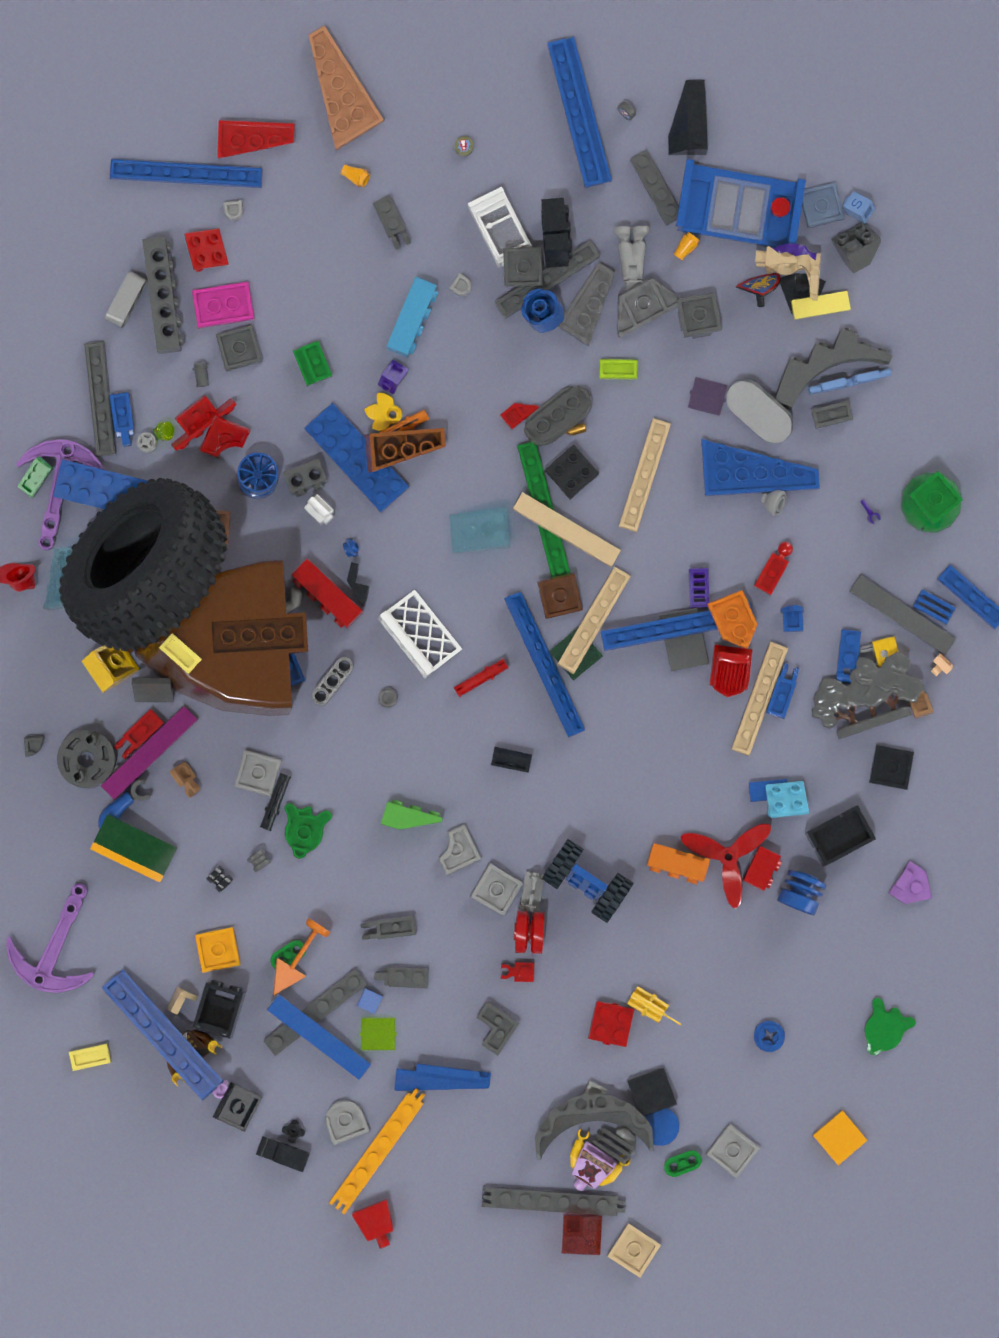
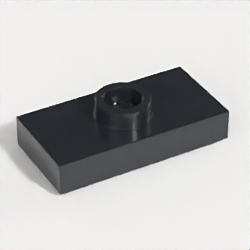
M494 747L491 765L529 773L532 754Z

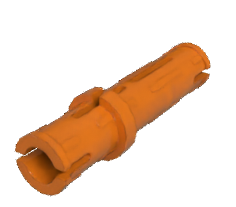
M423 409L410 417L406 416L404 420L380 433L392 432L398 428L400 429L397 431L414 430V427L430 419ZM415 419H418V420L414 421L413 423H411V424H409V425L403 427V425H405V424H407V423H409V422H411V421H413V420H415Z

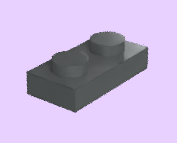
M849 401L811 410L816 429L853 420Z

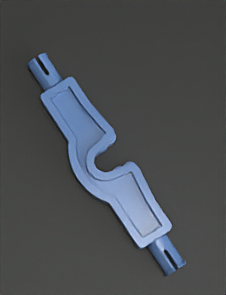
M889 368L881 371L876 370L858 374L849 379L841 378L821 383L820 385L808 387L809 395L819 392L824 393L891 376V370Z

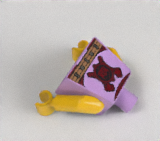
M580 1129L577 1134L578 1140H575L570 1152V1166L573 1168L572 1175L577 1178L574 1187L579 1191H583L587 1185L595 1189L598 1185L604 1186L614 1182L622 1172V1167L630 1164V1159L623 1165L586 1141L584 1144L583 1141L589 1137V1131L587 1136L583 1138L580 1136L582 1130Z

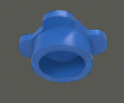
M346 539V542L343 543L346 555L348 557H357L359 551L357 542L352 539Z

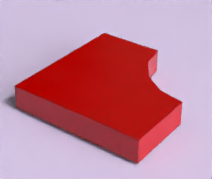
M214 416L199 450L218 457L227 448H243L250 429Z

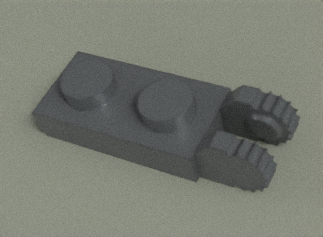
M390 195L374 202L373 206L395 249H400V244L395 235L400 233L406 245L411 244L406 228Z
M414 916L376 920V922L361 924V928L364 929L374 926L377 929V934H365L362 936V940L375 938L379 940L416 935Z

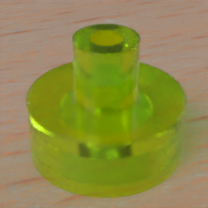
M159 422L154 429V434L161 441H169L173 438L174 427L170 422Z

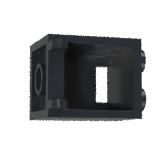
M211 980V982L205 983L192 1028L229 1039L233 1038L246 993L242 992L243 988L230 985L227 988L223 986L224 982ZM219 990L235 995L234 1000L230 1001L215 996L216 991Z

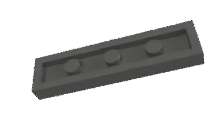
M646 150L631 158L632 166L665 225L667 226L676 221L679 207L648 151Z

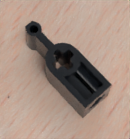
M262 1136L256 1155L304 1172L310 1153Z

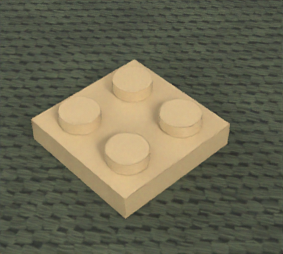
M628 1223L607 1257L641 1278L661 1244Z

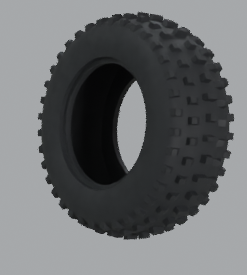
M158 478L156 481L149 479L147 484L140 482L137 488L130 487L124 495L121 493L117 495V499L113 503H107V508L102 512L99 511L96 514V519L87 524L88 528L86 531L80 533L78 536L80 538L79 541L71 547L73 550L71 555L66 557L67 565L62 568L64 576L59 580L60 585H62L59 588V593L62 594L60 600L63 603L66 614L76 624V629L85 637L91 638L96 643L102 646L105 645L107 648L113 647L115 650L121 649V651H128L130 648L132 651H135L139 646L146 648L149 642L157 643L161 636L167 637L171 629L174 627L176 629L179 628L180 622L184 618L188 619L191 616L190 612L195 607L198 608L201 605L199 603L200 600L208 596L209 592L207 590L210 585L216 583L215 576L222 570L220 563L224 562L226 558L223 552L227 550V544L225 543L227 535L224 534L226 530L220 520V515L216 513L217 511L210 504V500L199 491H194L185 483L180 484V482L172 481V479L168 478L166 480Z

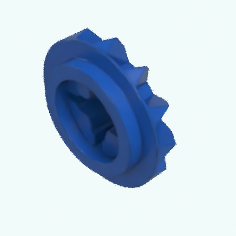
M773 1021L762 1022L754 1032L755 1044L765 1052L778 1050L785 1040L783 1028ZM765 1029L769 1033L777 1032L772 1037L774 1044H772V1042H770L769 1040L762 1041V1039H764V1037L766 1036Z

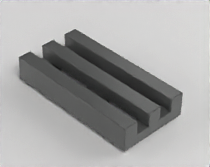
M602 1127L601 1132L592 1141V1145L625 1165L635 1148ZM604 1134L613 1139L614 1141H616L617 1143L621 1144L625 1148H627L629 1151L627 1152L623 1150L616 1144L612 1143L611 1141L603 1137ZM600 1140L609 1145L610 1147L614 1148L621 1154H623L625 1157L621 1158L611 1150L601 1145L599 1143Z

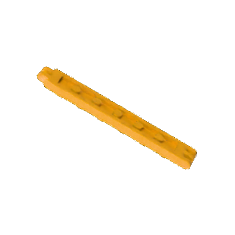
M417 1088L412 1094L409 1092L406 1094L329 1202L330 1205H333L337 1199L339 1201L335 1207L337 1210L344 1204L345 1207L341 1212L344 1215L424 1103L421 1100L425 1094L422 1093L417 1099L415 1097L419 1091Z

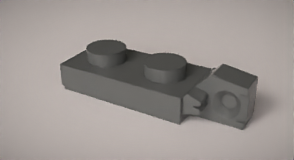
M385 968V973L375 972L374 980H382L384 985L389 987L428 988V969Z

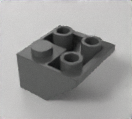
M862 222L831 239L845 265L853 273L871 264L881 243V238L867 223L864 224Z

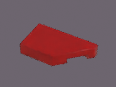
M514 403L500 416L510 429L513 430L536 411L539 406Z

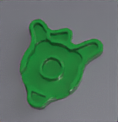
M289 803L284 807L288 817L285 827V839L292 848L293 855L298 859H302L307 853L319 846L323 838V828L332 819V814L329 811H323L319 815L313 816L311 807L297 809L293 804Z
M880 998L873 999V1012L864 1027L868 1053L877 1055L880 1052L888 1051L898 1046L903 1034L915 1026V1019L903 1017L898 1008H892L889 1012H886L883 1001Z

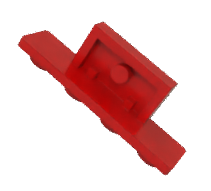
M205 395L175 417L176 421L185 431V434L171 444L176 451L186 448L190 440L198 438L204 433L203 430L211 425L214 416L222 417L224 414H230L237 405L235 401L230 398L215 409Z

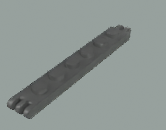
M483 1187V1191L490 1192V1195H482V1199L490 1200V1202H483L481 1207L617 1216V1212L625 1213V1208H618V1204L626 1205V1201L618 1200V1196Z

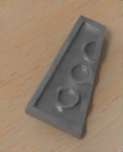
M601 263L597 264L564 314L563 322L558 326L588 347L590 346L615 273Z

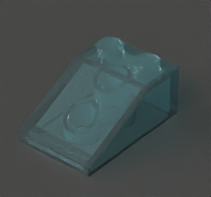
M506 508L485 509L449 515L453 553L510 548Z

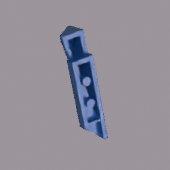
M417 1063L416 1071L397 1068L394 1089L395 1091H414L416 1088L418 1090L487 1089L490 1085L491 1073Z

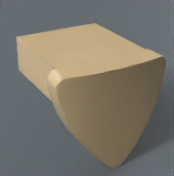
M177 987L166 1009L178 1015L185 998L196 1001L198 996Z

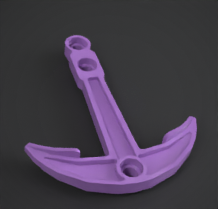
M59 439L42 442L25 452L16 464L20 468L25 464L33 462L37 456L42 459L43 457L57 458L48 508L44 514L41 527L42 536L38 540L40 548L45 551L51 550L54 547L55 542L53 538L57 535L61 518L60 510L63 499L53 497L62 459L104 469L90 450L70 440ZM67 447L71 448V452L69 454L65 453V449ZM50 521H53L55 523L54 527L52 528L48 527V523ZM50 540V545L44 546V541Z
M78 883L72 887V895L65 902L60 914L61 918L37 967H33L25 962V958L17 950L12 938L7 937L8 959L16 974L29 986L43 992L62 993L77 989L94 976L93 972L79 976H65V978L52 974L70 927L75 922L82 907V899L87 895L88 891L85 885ZM78 887L82 888L80 895H77L75 892ZM70 905H73L75 908L73 912H68ZM39 976L43 978L41 984L36 983V978Z

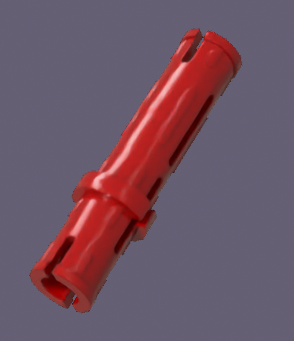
M502 658L489 667L485 666L484 670L453 688L460 698L484 682L495 679L496 675L509 668Z

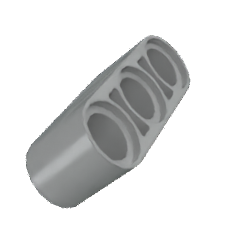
M129 271L106 313L105 320L123 328L146 287L147 279Z
M342 657L338 659L312 693V699L316 705H326L353 671V663L349 658ZM342 662H348L350 668L348 671L343 672L339 669V665ZM330 677L338 679L336 686L331 687L327 684ZM318 692L326 694L324 701L318 702L316 700Z

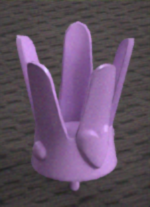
M225 1080L212 1092V1095L222 1100L229 1082Z

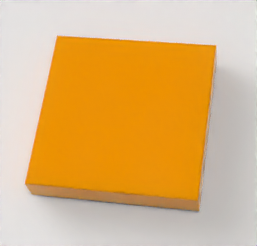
M233 927L195 935L202 973L240 965Z
M843 1110L813 1134V1137L837 1165L841 1164L868 1141Z

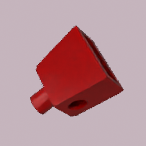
M387 1199L352 1213V1217L367 1241L376 1239L380 1249L390 1245L387 1234L393 1232L394 1229Z

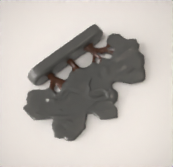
M900 652L886 657L880 668L876 667L871 659L859 656L856 662L857 668L852 670L849 676L851 680L850 685L846 686L837 679H822L819 690L813 698L815 707L812 709V717L820 719L823 726L828 729L833 728L839 719L850 721L848 726L837 730L838 739H842L912 715L908 706L897 709L896 704L898 700L903 699L911 703L916 702L920 693L924 691V687L920 678L906 674L909 670L910 659ZM893 693L896 695V698L894 700L892 699L891 695ZM882 702H886L891 707V711L877 716L875 708ZM852 706L854 707V711H853V712H851V710H850V708H851ZM862 706L868 707L872 718L860 722L857 721L854 716L855 711ZM840 707L846 708L849 715L847 713L843 715L838 709ZM834 713H838L840 717H835Z

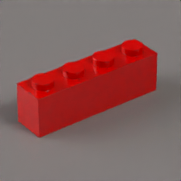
M306 559L291 574L294 578L292 582L299 589L303 587L308 591L306 595L313 602L317 600L321 604L319 608L325 614L329 615L331 613L335 617L333 621L340 628L346 627L348 629L363 614V611L310 560Z

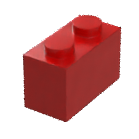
M759 846L742 881L761 891H765L766 888L769 889L774 880L771 878L773 872H777L781 866L782 861L779 860L781 856Z

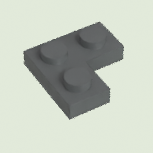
M487 1002L477 1016V1019L492 1028L482 1045L498 1056L519 1023Z

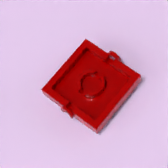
M596 1001L588 1039L603 1042L602 1044L609 1046L613 1044L626 1047L634 1009L619 1006L618 1003L612 1002L609 1004Z

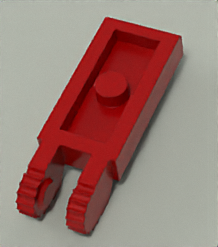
M150 709L123 735L124 737L113 748L117 751L128 740L132 746L122 755L126 759L135 749L137 750L164 722Z

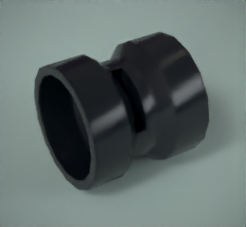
M218 866L206 878L210 883L216 884L215 889L219 893L233 881L230 875L225 876L224 869L221 866Z

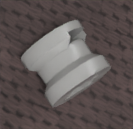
M144 432L138 436L137 445L142 452L151 453L156 449L157 441L151 433Z

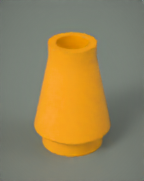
M345 164L341 170V175L345 176L357 187L361 186L364 188L370 179V174L364 169Z
M687 232L686 235L683 234L674 255L683 261L688 254L698 247L697 244L700 240L690 232Z

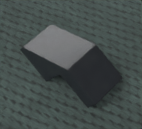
M351 562L347 583L361 606H366L370 587L355 583L359 564Z

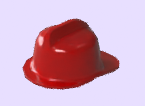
M5 564L0 567V583L8 584L16 592L34 589L36 567L30 564Z

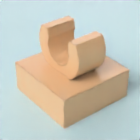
M939 653L933 660L936 666L931 672L935 676L942 670L948 674L954 665Z

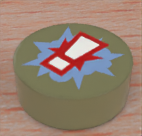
M462 136L456 140L455 151L458 155L465 157L472 153L474 145L469 137Z

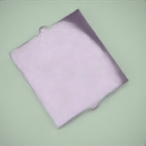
M695 377L693 389L690 391L691 396L688 408L720 416L723 403L726 401L724 398L728 385Z

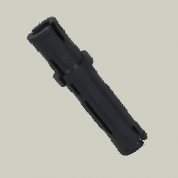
M279 773L268 807L264 809L266 812L260 825L261 828L268 831L272 830L276 815L280 813L278 810L291 779L290 776Z

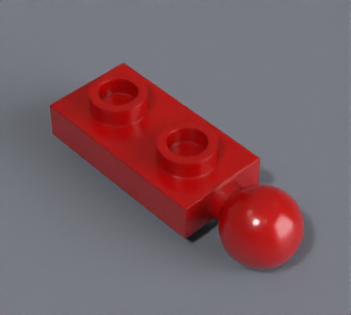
M789 542L779 544V554H771L754 585L755 588L770 596L789 561L785 560V557L790 556L793 552V547Z

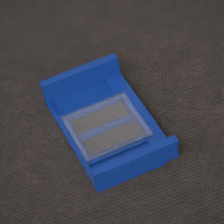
M686 159L676 221L677 231L766 247L770 246L771 248L784 244H796L806 180L798 179L796 182L694 165V160ZM777 198H785L790 203L789 213L782 218L774 216L770 209L772 202Z

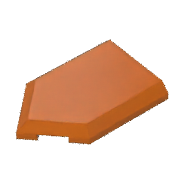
M743 590L708 603L707 606L721 638L748 649L758 624Z

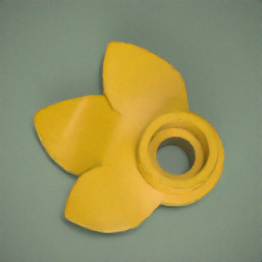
M377 393V404L370 405L364 409L366 415L374 420L372 428L377 431L387 429L390 424H396L402 418L401 409L394 405L392 397L385 393ZM395 412L396 417L390 418L389 414Z

